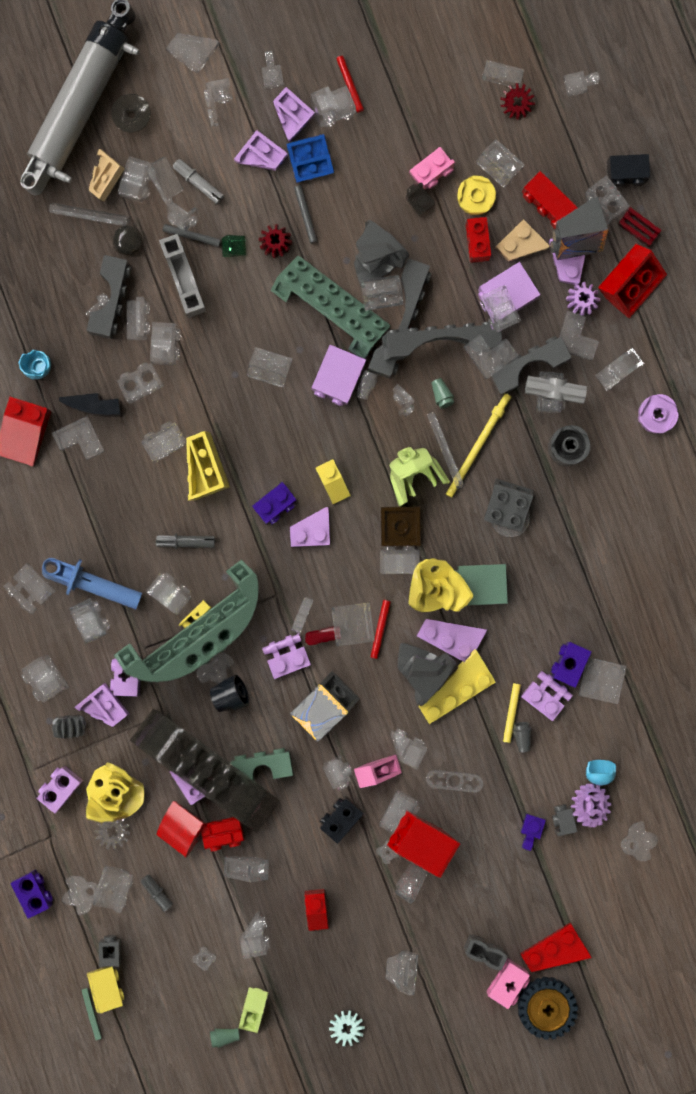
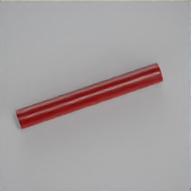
M339 56L336 58L356 112L360 113L364 110L345 59L343 56Z
M383 600L371 658L378 659L390 601Z

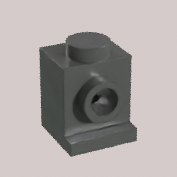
M566 804L555 806V815H552L554 826L558 827V829H555V834L562 836L576 833L577 828L572 808L570 806L566 807Z
M115 935L104 936V939H101L99 942V967L120 966L122 962L121 939H116ZM113 946L115 951L110 952L108 947Z

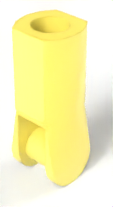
M203 600L180 622L179 626L184 628L189 626L191 623L188 619L192 616L197 620L211 609L210 605Z

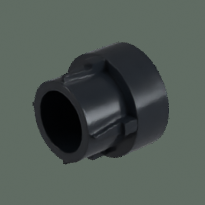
M238 675L228 677L210 689L212 703L220 713L230 709L237 711L249 705L247 688Z

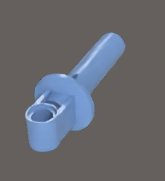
M48 558L43 563V576L46 579L66 585V595L70 594L71 589L74 591L75 588H79L133 609L137 608L142 595L141 592L82 571L83 566L80 567L82 563L80 559L75 566L55 558ZM54 565L57 570L54 573H49L46 567Z

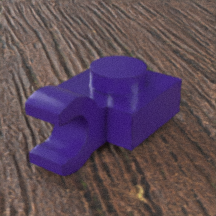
M529 814L525 815L520 833L526 834L522 844L523 849L531 851L534 837L540 839L545 819Z

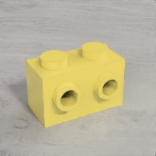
M103 967L86 973L96 1012L103 1013L123 1006L122 1000H124L122 989H118L117 981L119 980V975L116 969H113V967Z

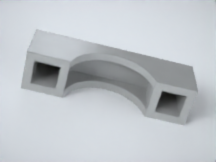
M178 234L159 240L187 317L190 318L207 312Z

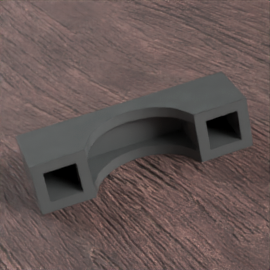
M107 255L103 257L100 275L109 282L111 297L105 307L91 312L87 332L90 335L113 339V335L117 334V317L122 314L123 304H121L122 297L126 296V278H130L132 269L129 266V262L125 259Z
M554 336L545 341L546 345L540 348L537 345L529 349V354L523 357L519 354L510 359L511 363L505 366L502 363L492 368L494 372L490 374L500 394L503 395L519 387L521 371L532 362H545L556 368L572 360L562 338L557 339Z

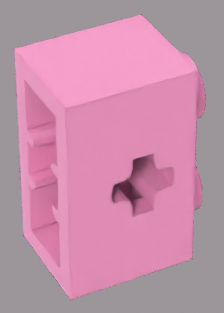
M507 958L502 970L498 972L486 992L490 998L509 1009L511 1005L514 1006L518 1001L520 990L522 988L525 989L528 985L530 975L527 970ZM512 982L513 986H508L507 988L506 983Z

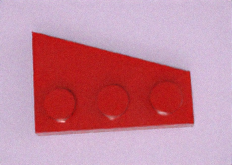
M568 923L520 953L531 972L592 958L571 923Z

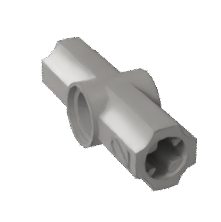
M528 376L525 387V394L542 396L552 401L562 402L564 400L579 404L584 403L587 393V386L566 383L565 380L549 378L548 380Z

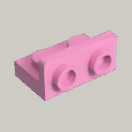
M439 147L413 167L409 173L424 191L426 188H433L439 182L438 179L443 175L444 177L450 175L454 171L455 161L453 159L450 160L442 148Z

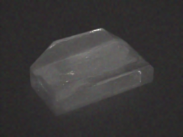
M404 950L398 955L387 958L385 978L395 985L400 992L408 996L415 994L418 955Z

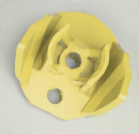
M431 558L423 560L416 566L409 594V605L415 610L431 612L444 608L447 611L450 609L459 612L473 598V593L462 576L454 571L446 561Z
M108 762L94 771L86 788L89 800L86 807V817L97 822H114L127 818L134 814L144 803L145 791L143 783L128 775L125 770ZM98 779L103 781V786L97 785ZM113 789H119L120 794H115Z

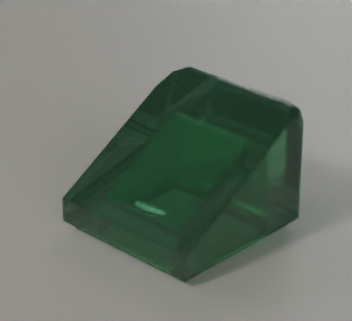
M226 235L221 238L223 257L246 255L245 236Z

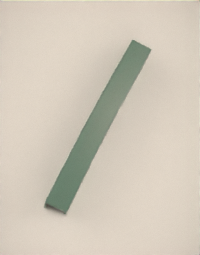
M82 988L85 1006L95 1039H102L88 988Z

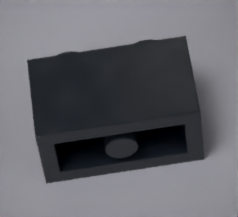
M649 154L610 156L607 160L608 184H613L615 187L624 186L625 183H633L634 186L644 185L650 178Z

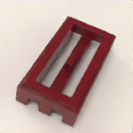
M631 207L618 223V225L648 247L661 232V229ZM629 215L633 216L635 219H637L639 222H641L643 225H645L647 228H649L651 231H653L654 234H653L652 232H650L648 229H646L644 226H642L640 223H638L636 220H634L632 217H630ZM627 220L628 222L633 224L636 228H638L640 231L649 236L650 239L648 240L646 237L641 235L639 232H637L624 221Z

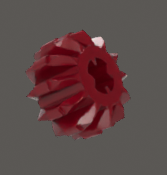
M275 224V229L273 230L269 225L267 226L269 232L265 230L261 232L264 237L259 238V242L263 243L260 249H266V256L272 252L273 258H276V253L283 257V250L285 252L290 251L288 246L292 245V241L289 240L291 234L285 233V227L279 230L278 224ZM274 238L276 240V238H278L279 244H276L275 242V245H273L272 239Z

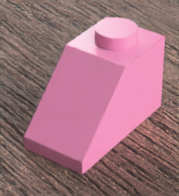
M396 755L385 757L354 769L360 788L377 785L402 773Z

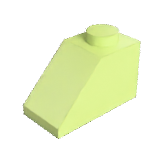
M249 987L239 1024L240 1029L258 1033L268 992L259 988Z

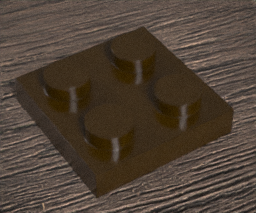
M381 507V546H421L420 507Z

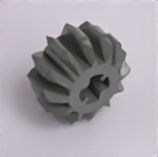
M80 715L56 717L52 725L54 737L66 739L83 736L86 728L85 718Z

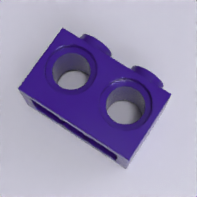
M36 869L10 883L27 919L49 909L53 905L52 895L48 890H45L43 885L44 879L40 873H37ZM25 880L33 882L32 889L25 886ZM33 899H41L42 906H36Z

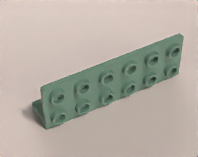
M297 256L277 276L271 289L274 294L285 302L290 299L294 292L354 338L348 350L363 359H366L373 346L390 327V324L300 256Z

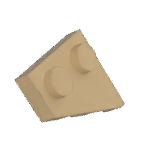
M99 149L97 155L100 156L98 167L94 166L89 191L98 199L105 201L125 168L105 151Z
M523 219L495 248L510 262L519 257L547 250L550 245Z

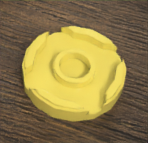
M471 176L461 183L457 192V200L460 207L466 213L482 215L493 207L496 200V190L489 179L483 176Z

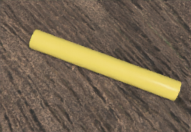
M513 683L503 742L511 743L520 684Z

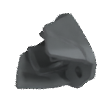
M372 220L365 222V231L356 242L359 254L355 256L356 259L354 261V267L361 287L381 279L396 267L403 268L406 259L409 258L407 250L389 232L383 230Z
M401 643L397 668L414 688L416 702L419 706L427 703L436 691L441 689L454 670L456 662L446 653L437 656L419 647Z

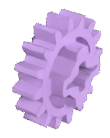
M586 784L581 785L580 790H575L577 797H572L575 804L571 805V808H575L573 816H578L577 822H582V826L596 827L597 825H603L602 820L607 821L606 813L611 812L607 809L608 806H611V803L607 802L610 796L604 795L606 790L600 789V785Z

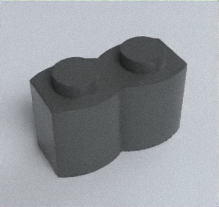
M469 935L464 945L466 955L472 960L484 962L494 970H502L507 955L500 946L487 943L483 938L476 935Z

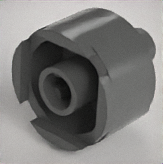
M575 425L561 427L553 433L548 443L549 455L557 464L562 466H573L580 463L587 457L590 451V441L586 431ZM568 442L572 443L570 450L566 449Z

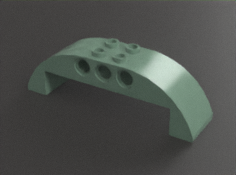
M241 559L226 571L238 588L145 659L142 660L130 643L117 652L114 657L127 675L151 682L170 681L181 678L193 672L201 665L207 664L213 656L224 651L244 631L250 622L258 599L256 574Z

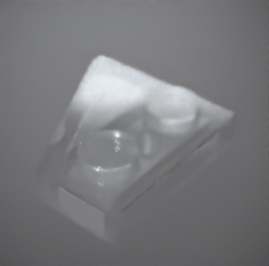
M177 33L166 47V51L198 74L220 43L215 39Z

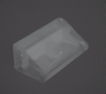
M487 60L482 80L506 86L511 85L516 88V83H519L520 88L524 69Z

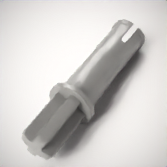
M181 159L174 163L173 168L186 178L185 181L192 183L216 205L220 200L214 194L220 199L224 197V194L196 172V169H192Z

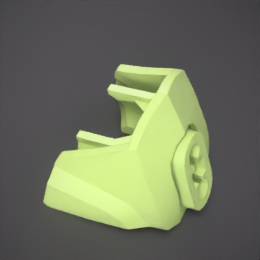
M411 447L404 448L397 453L398 458L394 459L389 465L391 469L390 479L399 507L408 502L406 490L410 496H416L412 487L414 475L423 473L432 482L434 487L437 486V481L430 466L433 467L443 484L450 483L437 460L425 448L414 450Z

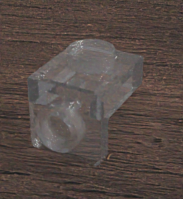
M172 202L168 205L167 219L171 224L176 225L185 232L197 224L198 209L194 207L187 213Z

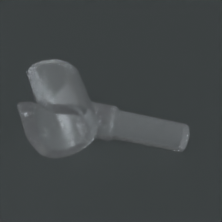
M105 294L98 295L96 297L98 303L85 312V314L89 316L91 312L105 307L109 302L108 296Z

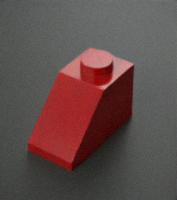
M325 889L305 891L309 931L328 929Z

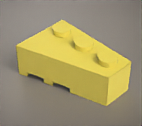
M203 431L186 438L189 473L188 500L195 501L229 488L230 486L211 433Z

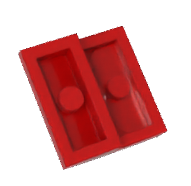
M173 801L163 817L156 835L184 857H188L198 842L196 838L206 823L177 801Z

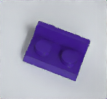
M281 482L252 507L266 525L269 523L273 525L281 518L279 515L282 512L286 511L288 513L296 506L295 502L297 499L285 484Z

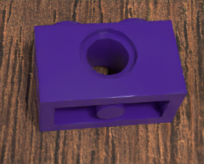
M567 642L566 645L562 644L558 653L561 655L558 663L554 662L550 672L553 673L552 678L576 688L591 651ZM568 658H572L574 661V666L571 669L565 667V661Z

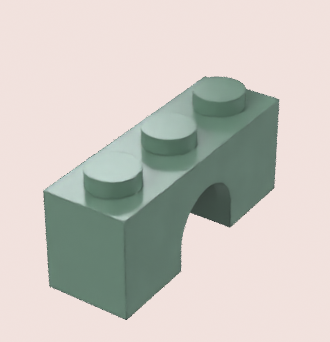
M285 748L274 749L273 753L266 754L265 751L256 752L253 757L247 758L246 754L234 756L235 760L230 762L234 786L253 783L255 781L254 769L259 765L268 766L272 771L273 779L293 776L290 750L285 751Z

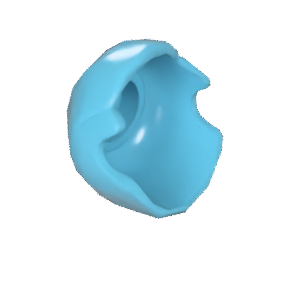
M32 350L27 354L23 353L18 362L19 368L24 375L33 380L45 377L51 370L50 358L42 351Z
M607 760L589 761L586 767L587 779L595 785L603 786L610 784L616 776V764Z

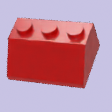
M635 244L598 288L606 300L626 317L630 318L666 277L667 273L652 250Z

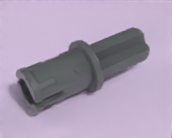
M149 874L142 878L141 884L151 895L150 898L155 900L163 912L168 910L173 903L163 892V887L160 888Z

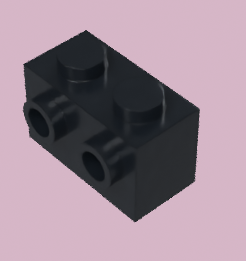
M347 796L343 799L339 798L332 806L335 809L330 814L326 813L320 820L322 823L320 829L337 844L364 814L363 810Z

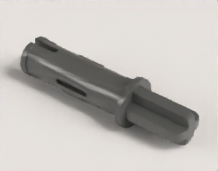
M175 534V536L158 535L156 537L157 547H175V549L177 547L215 548V536H178V534Z

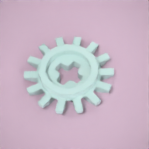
M343 1010L341 1011V1017L337 1014L334 1015L337 1019L336 1022L330 1021L334 1027H329V1030L335 1032L330 1036L331 1038L338 1037L335 1043L343 1040L342 1046H345L346 1041H349L350 1046H353L352 1040L354 1039L357 1043L359 1042L357 1035L363 1037L364 1034L359 1032V1030L365 1029V1026H359L363 1020L362 1018L358 1021L356 1020L357 1013L351 1016V1011L349 1010L348 1015H345ZM345 1023L348 1026H352V1028L350 1029L351 1033L347 1034L346 1031H341L343 1029V1024Z

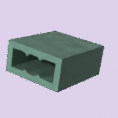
M506 564L457 566V570H454L462 576L473 593V598L468 605L508 604Z

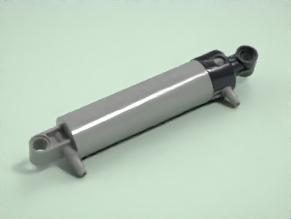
M115 0L111 6L112 14L107 22L97 20L94 23L79 56L27 152L31 160L20 181L22 187L31 195L41 194L50 177L58 178L68 183L72 182V177L61 172L75 143L125 51L135 55L140 53L139 49L129 44L130 40L124 34L127 25L133 23L136 17L135 11L127 0Z

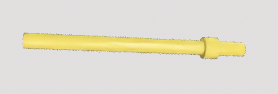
M505 393L499 404L493 408L492 416L447 490V496L451 498L454 496L498 419L504 415V409L511 399V396Z

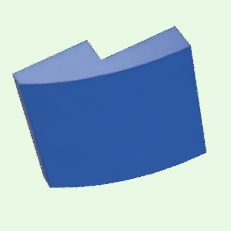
M324 134L286 144L296 183L334 173Z

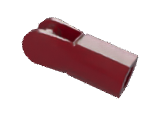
M338 625L310 631L305 634V642L310 646L341 638Z

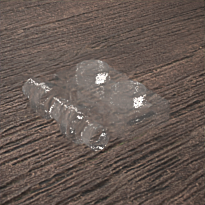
M28 563L13 576L18 582L16 586H13L10 582L3 586L8 591L7 594L11 598L14 597L21 604L20 607L23 610H27L30 614L37 610L32 605L35 600L42 605L55 592ZM22 588L30 594L27 599L20 593Z

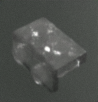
M136 297V301H127L128 340H147V334L150 333V324L147 322V314H150V304L144 297Z
M255 347L249 362L247 376L275 386L284 387L293 358Z

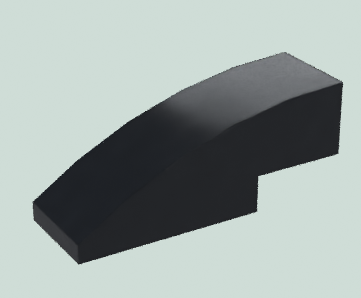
M99 393L59 397V401L62 404L86 414L103 417H123L122 404L119 399L101 400Z

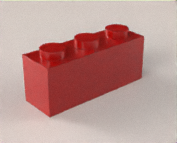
M541 171L522 190L523 198L528 203H533L537 207L538 213L543 217L546 216L551 221L550 224L554 229L558 220L578 208Z

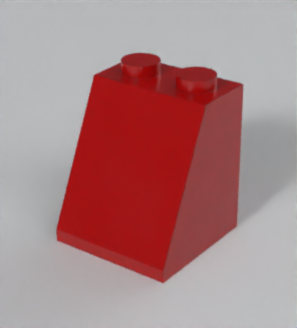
M406 811L394 834L391 835L387 846L400 856L441 878L461 843L442 828Z

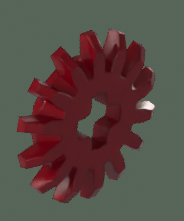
M516 83L515 89L509 85L510 91H503L506 97H501L500 100L505 101V104L500 106L501 108H507L503 112L504 114L511 112L509 118L516 114V119H519L520 113H522L523 117H526L525 110L532 111L528 106L535 104V102H530V99L535 96L534 94L528 95L531 88L525 91V84L522 85V88H519V83ZM514 97L523 98L521 100V106H513V103L515 102L513 99Z

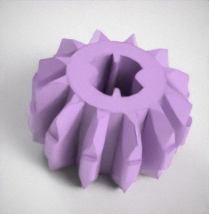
M583 282L581 287L575 284L574 289H569L568 293L571 296H567L566 300L571 303L567 307L575 308L572 312L573 314L580 310V316H583L585 311L590 315L592 309H597L598 306L595 303L599 302L600 298L594 296L599 292L598 290L591 291L593 288L592 284L586 288V282ZM580 297H582V298L586 297L587 300L584 302V301H580L579 298H580Z

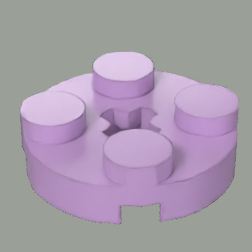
M663 394L652 395L646 398L638 410L639 423H641L645 430L654 434H662L672 429L678 420L675 402L669 396ZM659 409L662 410L661 414L663 417L656 419L653 412Z

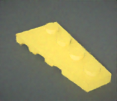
M476 649L470 653L471 655L465 662L462 661L457 666L458 669L448 677L441 689L436 691L427 703L418 706L429 724L496 683Z

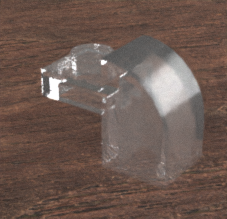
M631 348L595 376L607 391L644 363L633 348Z

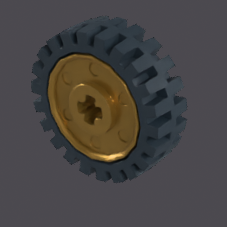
M553 977L536 978L534 982L530 981L528 986L522 989L523 992L520 993L517 1004L518 1013L522 1024L529 1033L534 1034L538 1038L542 1037L545 1040L551 1038L553 1040L557 1036H564L563 1033H568L570 1027L574 1026V1020L577 1019V1002L570 988L562 981L556 980ZM546 1005H550V1008H549L548 1011L546 1012V1011H545Z

